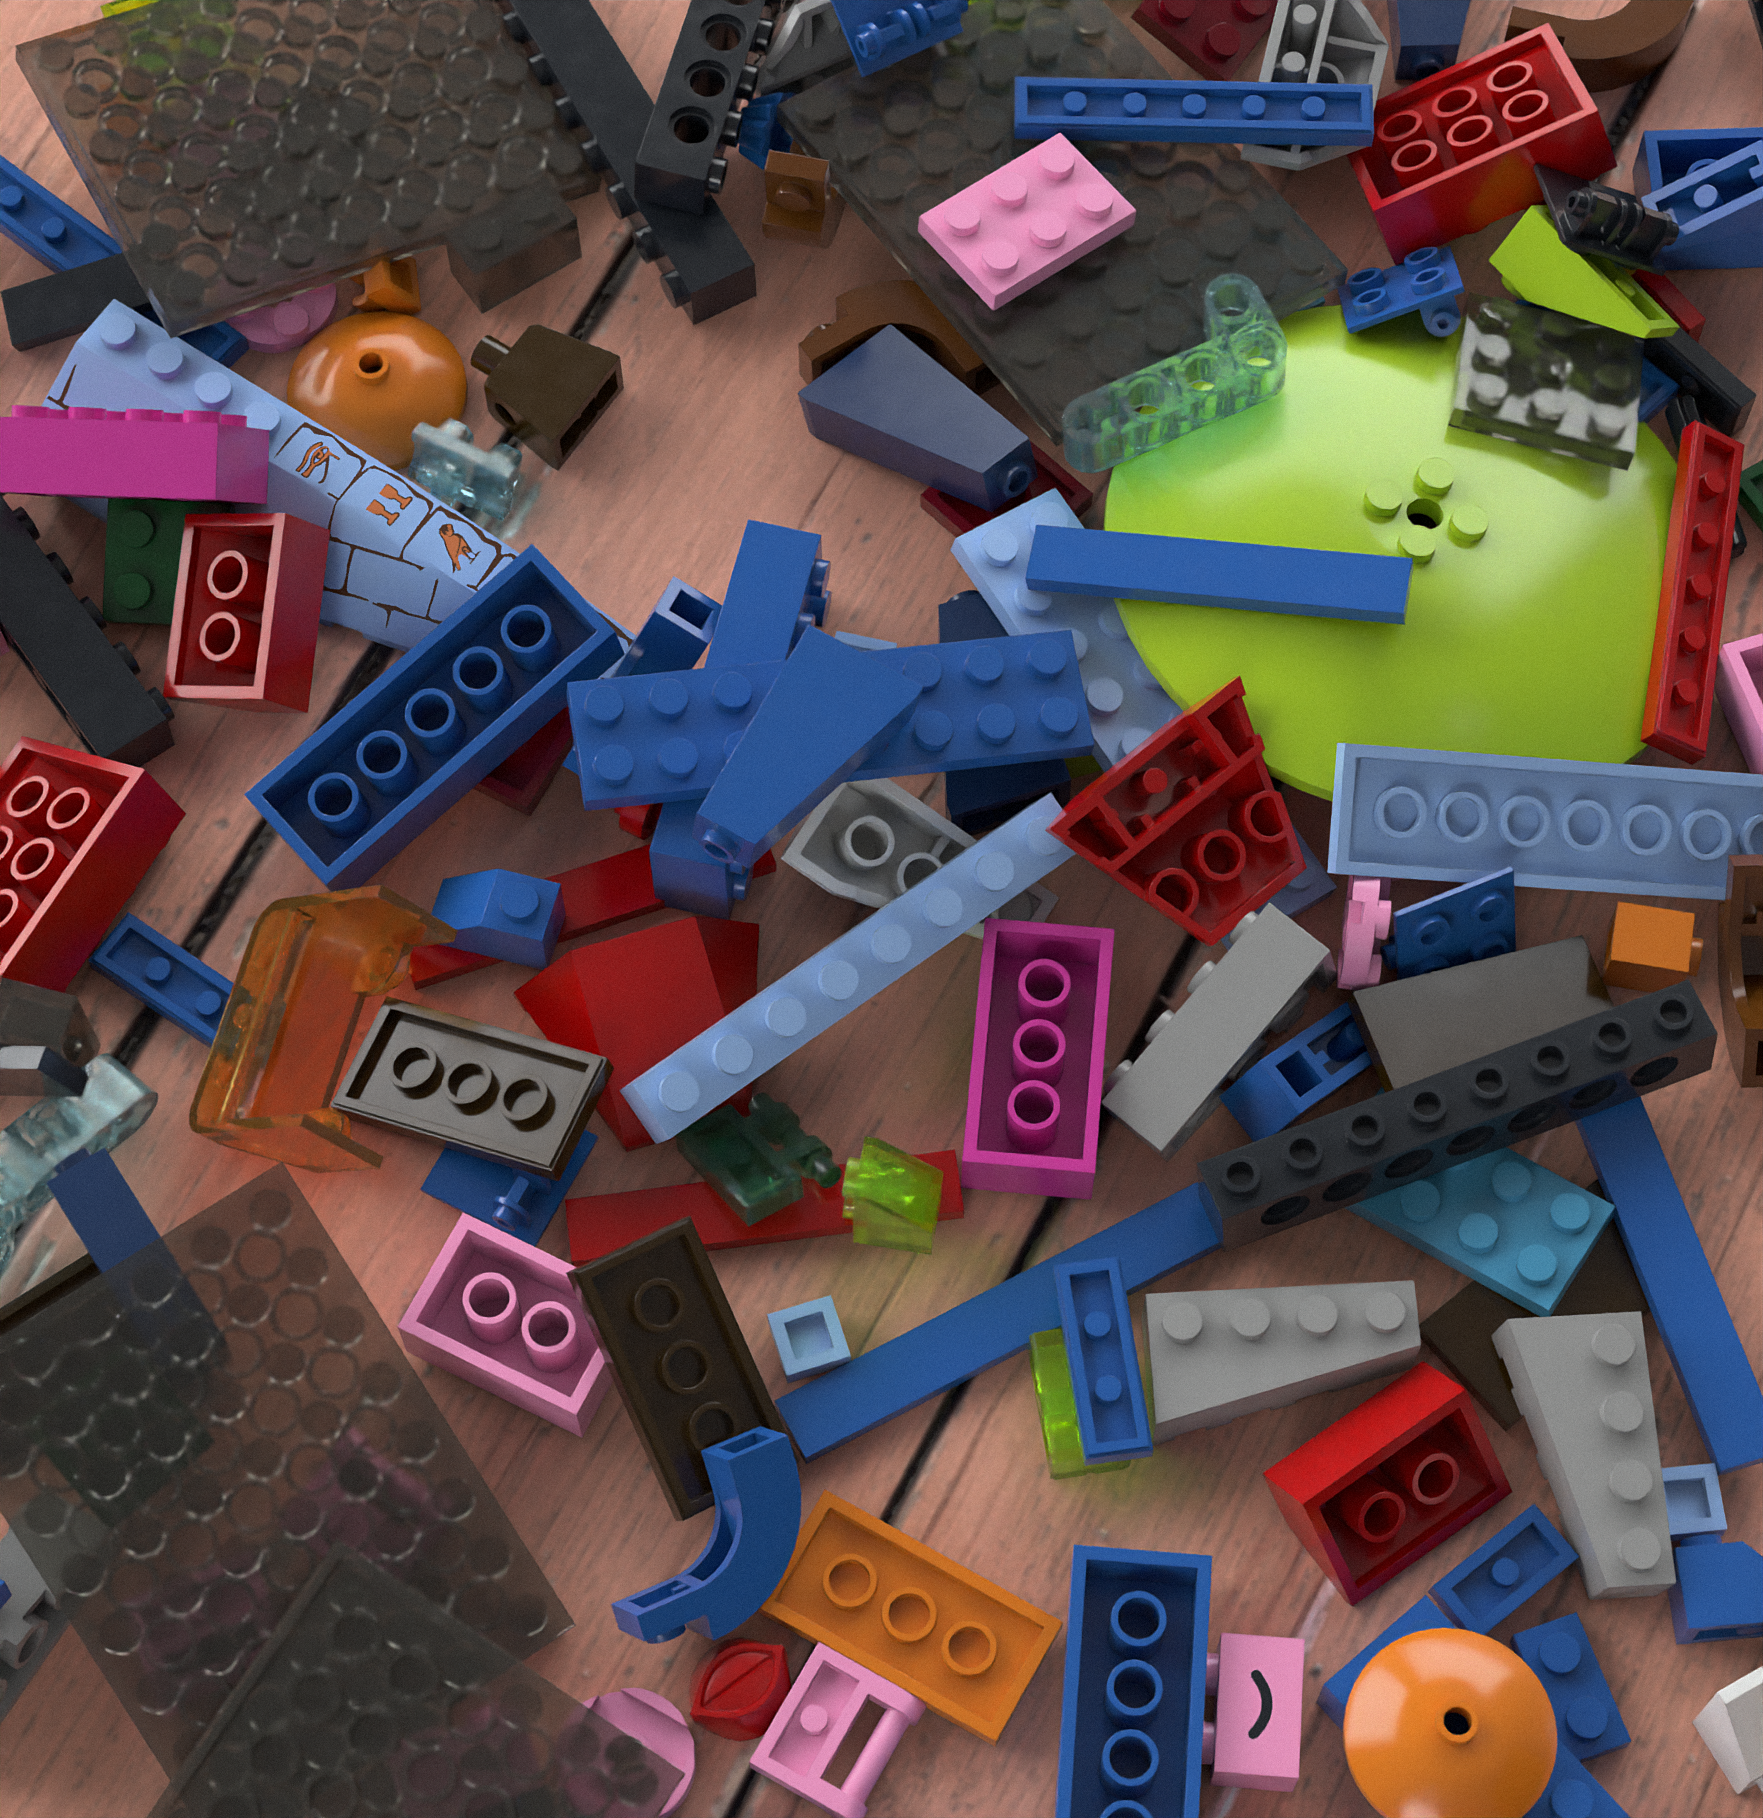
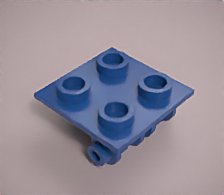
M831 0L862 77L964 32L960 23L961 14L968 11L967 0Z
M1450 246L1439 250L1437 247L1418 249L1407 255L1404 262L1382 271L1376 267L1361 270L1349 277L1346 284L1337 287L1349 334L1416 309L1420 310L1426 329L1435 336H1448L1455 332L1460 325L1461 316L1454 296L1465 292Z
M1510 866L1393 912L1394 935L1389 936V944L1380 947V954L1388 970L1397 969V981L1515 952L1516 930L1513 868Z
M584 1130L559 1182L444 1148L420 1190L467 1215L536 1247L599 1137Z

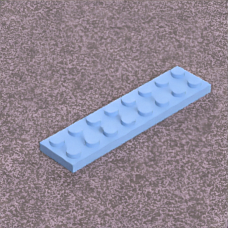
M1055 487L955 538L950 550L1009 636L1072 630L1095 744L1091 754L1105 773L1164 724L1184 711L1169 697L1146 667L1127 634L1114 598L1028 590L1025 577L1036 524L1085 529ZM1293 824L1292 826L1307 869L1255 911L1258 915L1270 902L1292 919L1329 898L1337 888ZM1232 931L1221 939L1228 951L1233 946L1229 942Z
M1337 743L1327 873L1470 883L1511 866L1514 870V886L1725 900L1729 855L1763 854V775Z

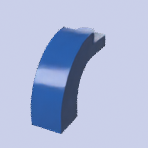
M673 576L611 678L693 669L714 635L722 605ZM573 742V746L562 766L579 775Z
M759 1426L701 1451L715 1499V1520L709 1541L695 1562L680 1574L612 1603L611 1606L619 1630L649 1644H657L682 1635L686 1631V1624L687 1629L711 1640H716L744 1623L769 1598L789 1564L795 1548L801 1519L800 1477L788 1435Z

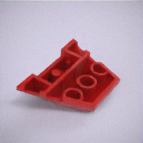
M1240 675L1164 724L1072 798L1045 829L1050 835L1208 947L1215 945L1232 931L1245 915L1251 911L1255 912L1307 869L1281 792L1274 790L1263 759L1262 752L1265 750L1262 737L1260 733H1254L1242 698V696L1247 694Z
M691 916L570 950L513 992L514 998L525 1013L528 1012L547 1041L608 1058L614 1070L595 1109L626 1152L656 1143L619 1090L757 995L759 924ZM753 1081L669 1140L751 1117Z

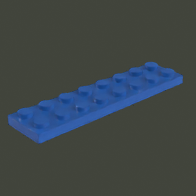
M1072 630L862 651L867 656L924 685L911 720L843 783L1090 756L1095 744ZM788 659L567 682L566 695L584 811L706 798Z

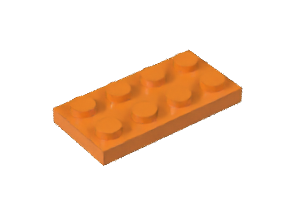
M824 1489L798 1533L793 1554L780 1582L769 1598L757 1610L758 1613L815 1645L820 1642L920 1699L927 1709L994 1747L998 1744L1063 1626V1621Z

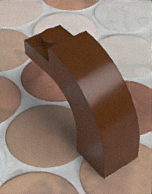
M1630 0L1626 6L1616 13L1593 20L1571 19L1513 6L1504 42L1549 23L1587 92L1610 91L1630 85L1648 76L1672 55L1684 35L1694 0Z
M795 129L789 153L769 150L764 168L767 202L761 222L765 238L827 249L831 245L844 212L854 173L853 140Z
M912 280L884 281L864 285L836 297V322L819 325L809 332L803 341L798 343L800 376L807 385L889 324L894 326L978 396L1015 375L1016 342L1000 322L971 298L955 290L928 282Z
M1763 854L1729 855L1725 903H1719L1717 934L1718 979L1724 1033L1730 1060L1741 1088L1763 1087Z

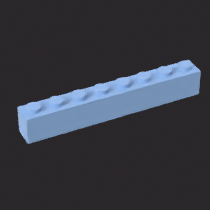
M1049 793L1028 805L620 1089L619 1091L654 1142L658 1144L674 1137L1074 856L1076 852L1045 831L1062 811L1054 796Z

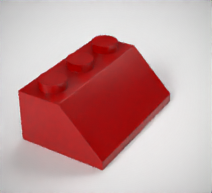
M287 513L186 514L163 689L164 698L261 713H308L330 530Z
M1424 1361L1417 1364L1262 1473L1289 1528L1343 1599L1352 1607L1513 1492L1466 1389Z

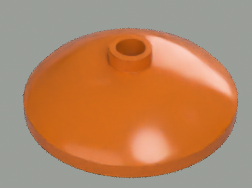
M391 311L355 314L338 320L322 329L307 342L298 354L291 368L287 385V402L290 407L356 446L392 470L412 466L439 450L451 438L459 426L465 412L468 397L465 368L452 342L440 330L426 321L411 315ZM370 367H382L376 373L368 374L363 372Z
M1437 1628L1406 1635L1383 1648L1369 1661L1357 1678L1347 1701L1343 1721V1742L1348 1766L1356 1784L1368 1802L1385 1818H1522L1540 1798L1551 1777L1557 1752V1728L1552 1705L1544 1687L1532 1669L1518 1655L1498 1641L1485 1635L1462 1629ZM1449 1713L1462 1715L1468 1722V1732L1463 1735L1450 1733L1445 1728L1444 1716Z

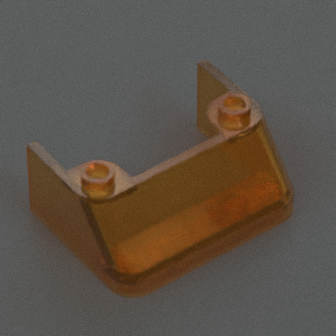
M382 884L282 898L271 903L258 917L251 932L190 1108L189 1126L191 1130L215 1144L315 1173L380 1169L383 1156L352 1140L349 1118L338 1110L329 1108L365 998L385 994L389 990L398 987L404 981L410 968L409 958L413 947L454 942L458 930Z

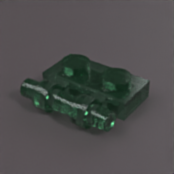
M759 1093L751 1099L748 1108L752 1115L743 1118L731 1104H728L697 1120L675 1135L678 1152L748 1226L803 1198V1183L800 1176L813 1178L821 1187L830 1188L840 1180L842 1175L841 1168L832 1160L833 1153L821 1138L816 1135L808 1136L799 1126V1116L786 1103L775 1102L767 1093ZM767 1142L773 1145L781 1144L784 1148L776 1152Z

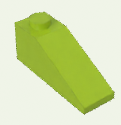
M1531 205L1488 260L1503 275L1501 278L1503 286L1512 295L1521 300L1643 339L1673 336L1680 328L1615 261L1591 253L1581 255L1563 245L1558 237L1548 205Z

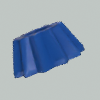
M778 92L753 98L752 101L748 102L747 107L741 109V112L744 113V120L738 141L739 153L762 170L765 168L769 150L789 153L795 129L807 130V126L802 121L805 106L797 104L796 93L785 94Z

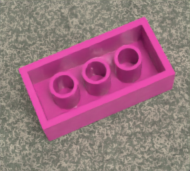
M12 405L11 417H0V493L48 497L267 504L269 430L247 427V416L198 410H183V413H167L163 410L126 409V412L106 411L104 408L68 407V410L50 409V407Z
M985 918L962 1156L961 1188L1092 1200L1115 929Z

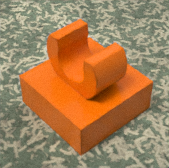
M380 236L360 245L362 264L356 266L349 273L350 280L365 287V292L352 299L353 306L364 313L381 311L384 308L391 312L407 315L421 311L416 260Z

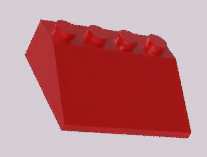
M1549 23L1378 99L1373 114L1374 138L1372 146H1366V148L1346 154L1395 266L1403 263L1407 255L1418 249L1439 247L1466 234L1480 232L1497 220L1520 210L1529 209L1531 205L1542 203L1544 201L1543 192L1533 169L1536 163L1589 181H1594L1599 175L1618 167L1599 111Z
M25 736L19 739L0 766V1003L46 1019L55 1004L63 997L66 988L90 953L98 946L105 931L125 902L133 895L136 886L160 851L168 844L171 835L185 817L186 813L145 769Z

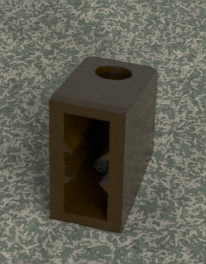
M539 324L529 326L512 348L491 335H486L479 341L471 356V366L488 376L484 384L487 408L491 416L557 471H559L624 389L621 360L618 355Z

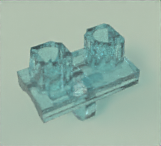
M451 418L447 419L437 428L421 422L412 431L411 440L414 442V454L409 466L408 476L417 480L418 483L431 488L430 494L451 508L458 501L502 521L511 511L514 486L521 473V451L501 443L494 445L487 453L473 446L474 435L468 426Z

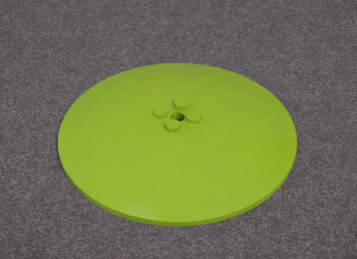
M1342 305L1322 306L1286 313L1249 325L1219 339L1191 357L1159 386L1143 405L1127 431L1114 463L1105 501L1104 531L1413 558V575L1405 625L1114 598L1127 634L1146 667L1169 697L1183 711L1240 675L1247 694L1242 696L1254 733H1260L1265 746L1262 756L1269 775L1303 792L1332 802L1337 743L1628 765L1639 758L1650 747V745L1640 740L1677 464L1663 443L1644 421L1639 423L1607 394L1549 349L1512 331L1474 318L1460 315L1461 321L1457 330L1444 337L1435 336L1426 329L1419 309L1349 334ZM1413 513L1425 514L1435 521L1437 527L1428 529L1424 526L1414 525L1407 516Z

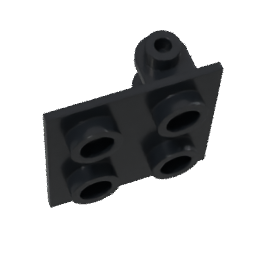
M1536 163L1533 169L1556 226L1558 237L1563 245L1581 255L1591 253L1613 260L1628 270L1641 269L1660 276L1666 273L1659 252L1664 245H1673L1679 234V226L1673 222L1670 214L1647 207L1642 209L1635 195Z

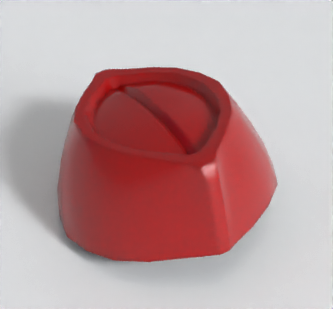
M743 1637L725 1640L711 1647L699 1660L691 1675L689 1686L690 1717L694 1723L722 1738L739 1742L757 1739L765 1735L792 1688L785 1647L782 1644L771 1645L759 1640Z

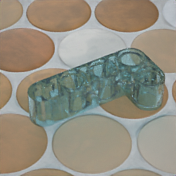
M1229 273L1220 275L1211 281L1205 292L1204 333L1208 342L1071 401L1065 408L1062 418L1063 451L1067 462L1080 472H1101L1277 395L1285 384L1288 344L1283 331L1257 285L1250 278L1242 274ZM1235 309L1243 312V314L1230 317L1220 312ZM1253 358H1265L1271 363L1264 366H1254L1247 361ZM1203 381L1215 385V387L1208 390H1197L1191 387V385ZM1145 405L1154 406L1159 409L1156 413L1149 415L1140 414L1134 410Z
M100 1054L81 1068L90 1076L82 1097H44L0 1132V1273L12 1257L15 1229L54 1198L46 1184L47 1181L57 1176L53 1167L67 1156L83 1148H88L91 1154H94L105 1147L107 1152L110 1153L134 1134L153 1113L158 1102V1093L111 1054Z

